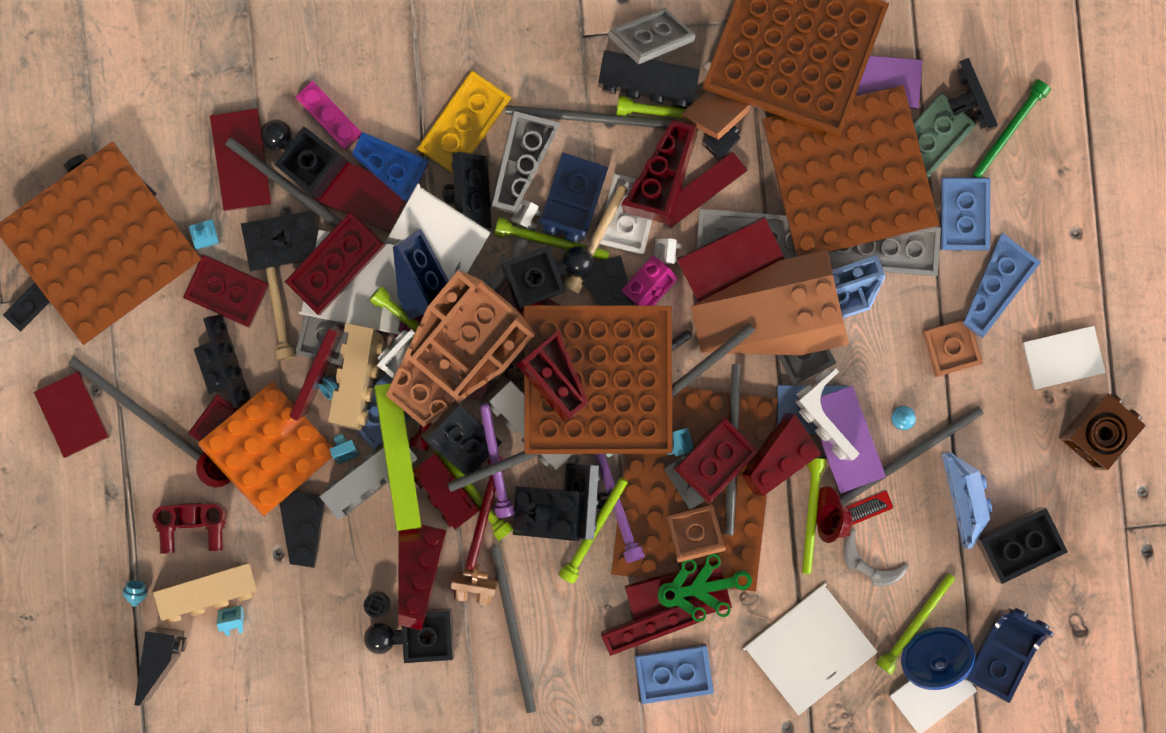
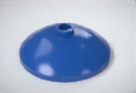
M948 627L930 628L918 633L904 647L901 655V666L906 678L912 684L927 690H942L957 685L969 675L975 663V651L969 638L962 632Z

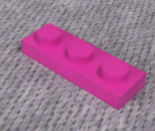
M314 81L308 84L295 97L345 151L360 138L361 131Z

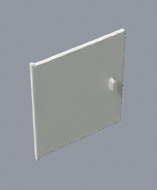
M417 184L385 243L396 245L415 231L421 229L449 281L458 270L468 273L491 232L422 189L420 184Z
M318 231L315 248L330 232ZM385 243L386 246L321 315H317L305 302H303L302 311H299V314L399 335L401 320L385 307L381 308L379 305L376 307L369 301L371 295L381 285L389 291L390 299L402 308L397 293L393 246L395 245Z
M826 583L819 586L742 648L744 651H748L798 716L878 653L825 587L827 586Z

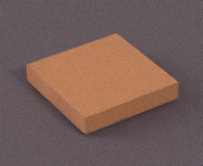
M706 91L681 114L682 121L696 126L697 129L719 140L750 111V107L747 103Z
M964 319L922 331L935 377L983 364L975 334L962 324Z
M713 504L666 516L678 563L726 551Z

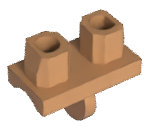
M476 564L474 570L464 569L463 574L454 573L451 589H454V600L467 601L468 592L478 593L476 600L478 604L489 605L492 596L495 595L497 580L488 578V573L479 571L480 564Z

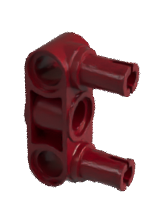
M182 503L158 507L154 511L152 518L155 528L159 532L160 554L175 553L174 531H176L177 527L199 528L205 526V530H208L209 551H223L222 529H225L228 514L225 506L219 503ZM212 508L218 509L220 513L217 521H213L209 516V511ZM164 510L169 511L171 514L169 523H164L161 520V513Z

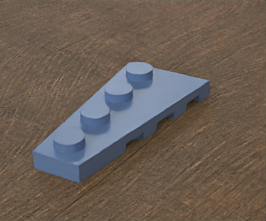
M1002 233L962 324L982 339L1040 265L1041 261Z

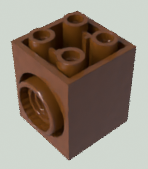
M1096 394L1059 439L1095 470H1109L1146 425L1141 421L1142 416L1133 409H1126L1122 405L1124 403L1123 400L1116 394ZM1100 429H1101V431H1102V436H1101V438L1099 437V430H1100Z

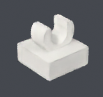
M522 199L510 221L526 228H536L537 225L533 224L531 220L534 215L541 217L542 213L537 210L539 206Z
M655 239L654 256L664 264H674L678 262L677 257H675L676 249H682V245L676 244V239Z

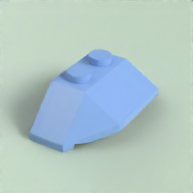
M878 255L832 270L843 318L871 309L885 279V273Z
M950 452L941 453L963 548L970 549L973 548L991 519V501L989 498L986 499L984 489H987L986 479L983 474L980 475L979 470Z

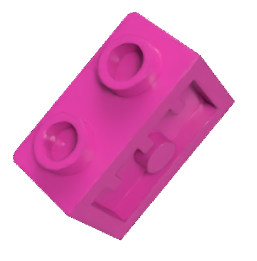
M651 256L621 291L636 306H655L678 278L658 258Z

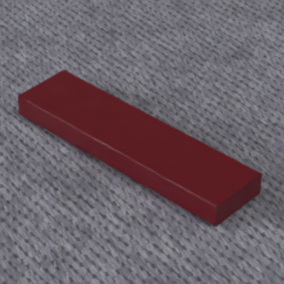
M734 152L730 153L680 191L671 223L668 225L670 229L748 171Z
M692 598L686 599L688 602L694 605ZM676 605L674 607H665L601 632V637L609 655L612 656L699 622H696L691 614ZM695 611L694 616L700 619L698 612Z

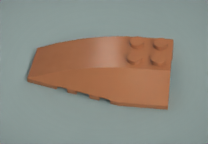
M828 249L779 260L690 306L701 353H713L749 323L756 331L727 354L805 355L849 345Z
M458 270L427 307L386 396L424 427L443 414L455 401H462L492 378L504 372L534 337L535 333L522 314L485 282Z

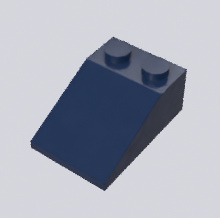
M421 229L393 246L398 299L409 320L423 315L430 303L449 282Z

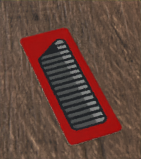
M883 491L846 508L852 514V525H855L893 509V505L887 491Z

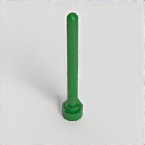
M1039 79L1034 80L1030 86L1029 97L973 171L974 178H981L1036 102L1047 97L1051 88Z

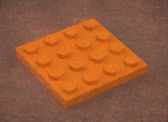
M273 381L198 443L200 448L263 517L331 460L330 448H333L305 416L298 421L289 418L294 404Z

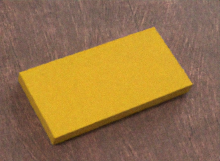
M471 70L417 150L453 174L452 153L465 152L473 154L512 98Z

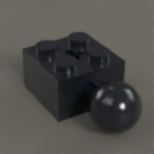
M270 120L261 129V140L267 148L271 150H284L274 165L319 199L349 161L304 126L294 139L292 138L290 127L282 120Z
M548 246L503 262L501 267L518 310L524 308V306H529L565 293L566 291L560 276L569 274L573 277H584L592 270L594 259L588 249L576 246L570 248L565 253L563 260L555 262L551 249ZM529 272H532L533 275H538L539 279L535 281L536 285L528 281Z
M452 608L427 610L422 630L401 626L402 630H392L387 624L375 623L368 627L364 634V644L374 654L387 653L393 645L403 644L404 663L453 660L455 657ZM426 630H430V633L434 634L430 642L427 641L426 637H422Z

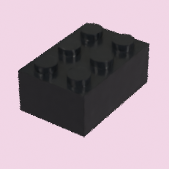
M1038 507L982 534L976 541L995 581L1000 584L1068 553L1045 507Z

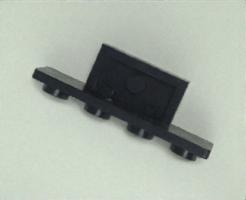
M220 314L208 316L203 321L210 342L194 348V352L208 393L213 394L227 388L233 408L237 410L251 399L250 393L247 389L223 316Z

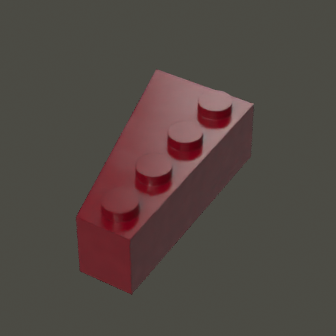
M674 120L671 121L657 144L653 155L646 162L639 178L635 180L628 196L621 203L624 213L670 225L696 142V126Z
M421 525V528L398 531V625L418 630L423 629L445 545L446 530Z

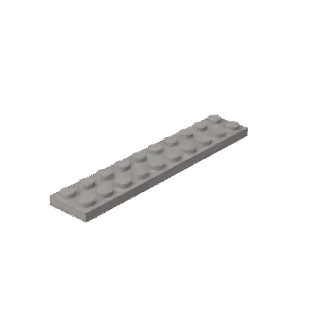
M699 209L696 249L765 216L785 259L796 257L786 215ZM933 227L829 252L831 267L836 269L878 255L885 273L936 277L938 275L941 228Z

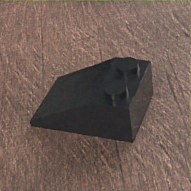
M154 627L145 631L134 705L140 706L151 699L181 656V652H185L187 637H184L185 631Z

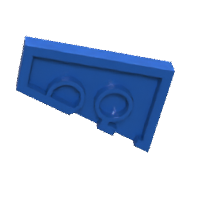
M362 132L352 152L354 158L406 203L416 185L420 183L429 164L427 159Z

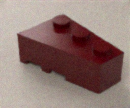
M557 330L516 365L565 422L571 419L589 402L578 375L574 371L570 355L565 349L561 333Z
M784 414L781 418L782 421L775 431L771 432L767 442L761 450H758L759 452L741 474L754 495L765 496L821 455L796 414Z
M434 453L413 470L415 475L414 482L420 489L424 487L429 494L427 499L434 508L438 507L443 513V520L450 528L453 527L456 530L480 511L463 487L450 492L447 483L456 478L437 453Z

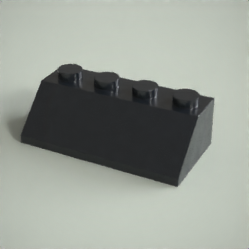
M604 50L598 87L602 88L603 92L609 94H616V91L626 93L625 96L639 99L640 96L649 97V101L662 104L664 101L673 102L675 107L687 108V105L691 106L693 104L700 69L652 59L638 64L627 54Z

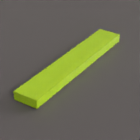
M390 383L375 385L374 389L396 531L421 528L404 411L386 396L391 385Z

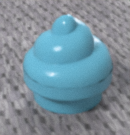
M326 376L319 384L320 391L329 400L333 397V391L339 389L335 376Z
M900 406L893 411L891 421L897 429L908 430L914 426L916 415L910 407Z
M138 580L127 582L123 588L124 598L133 607L144 601L148 594L146 584Z

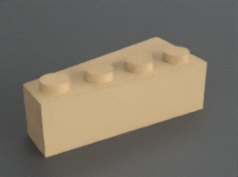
M345 323L344 332H348V339L345 344L342 343L340 353L344 361L343 365L337 368L336 381L339 384V389L333 391L328 422L336 426L362 431L369 418L368 404L374 398V380L380 374V368L377 366L379 360L377 358L386 349V341H384L385 337L372 328Z
M247 563L166 589L152 592L160 620H166L167 624L182 620L180 616L182 614L190 612L191 616L205 613V607L211 605L218 609L229 605L228 600L237 597L239 602L253 598L252 593L257 592L250 565Z

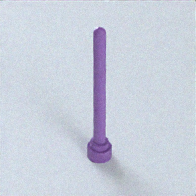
M483 403L480 406L490 462L494 464L500 461L490 406L487 403ZM500 471L493 474L498 499L494 509L496 517L504 518L514 515L515 510L513 503L507 498L503 473Z
M595 454L607 493L610 495L615 483L604 454ZM619 498L613 510L626 545L623 554L626 563H630L644 558L645 555L642 547H639L638 543L634 541Z

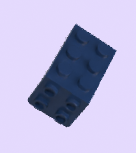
M562 153L544 211L538 221L542 232L552 236L560 233L565 235L566 240L578 244L580 240L585 241L609 167Z
M1010 608L1008 610H999L975 657L974 666L964 680L1010 703L1035 652L1047 638L1053 637L1054 633L1049 630L1050 626L1040 620L1035 622L1028 619V614L1017 608H1014V610Z

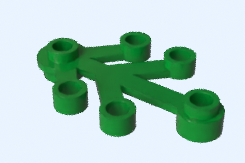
M710 554L707 556L704 567L692 585L685 587L681 586L688 574L696 570L697 565L693 559L683 561L682 568L673 582L665 583L659 588L658 599L666 607L679 606L691 614L696 622H702L706 619L707 615L705 609L695 607L683 598L693 595L716 610L720 617H727L731 612L729 604L720 602L707 592L732 587L746 590L752 584V577L747 571L738 570L733 574V577L706 582L712 571L721 564V559L717 554ZM713 556L718 559V563L714 566L709 564V558ZM688 561L694 564L693 569L690 571L684 567ZM745 576L747 578L746 584L740 585L738 578ZM669 590L675 593L674 598L671 600L665 597V593ZM721 605H726L728 608L725 614H721L718 611ZM697 610H702L704 613L700 619L694 616Z

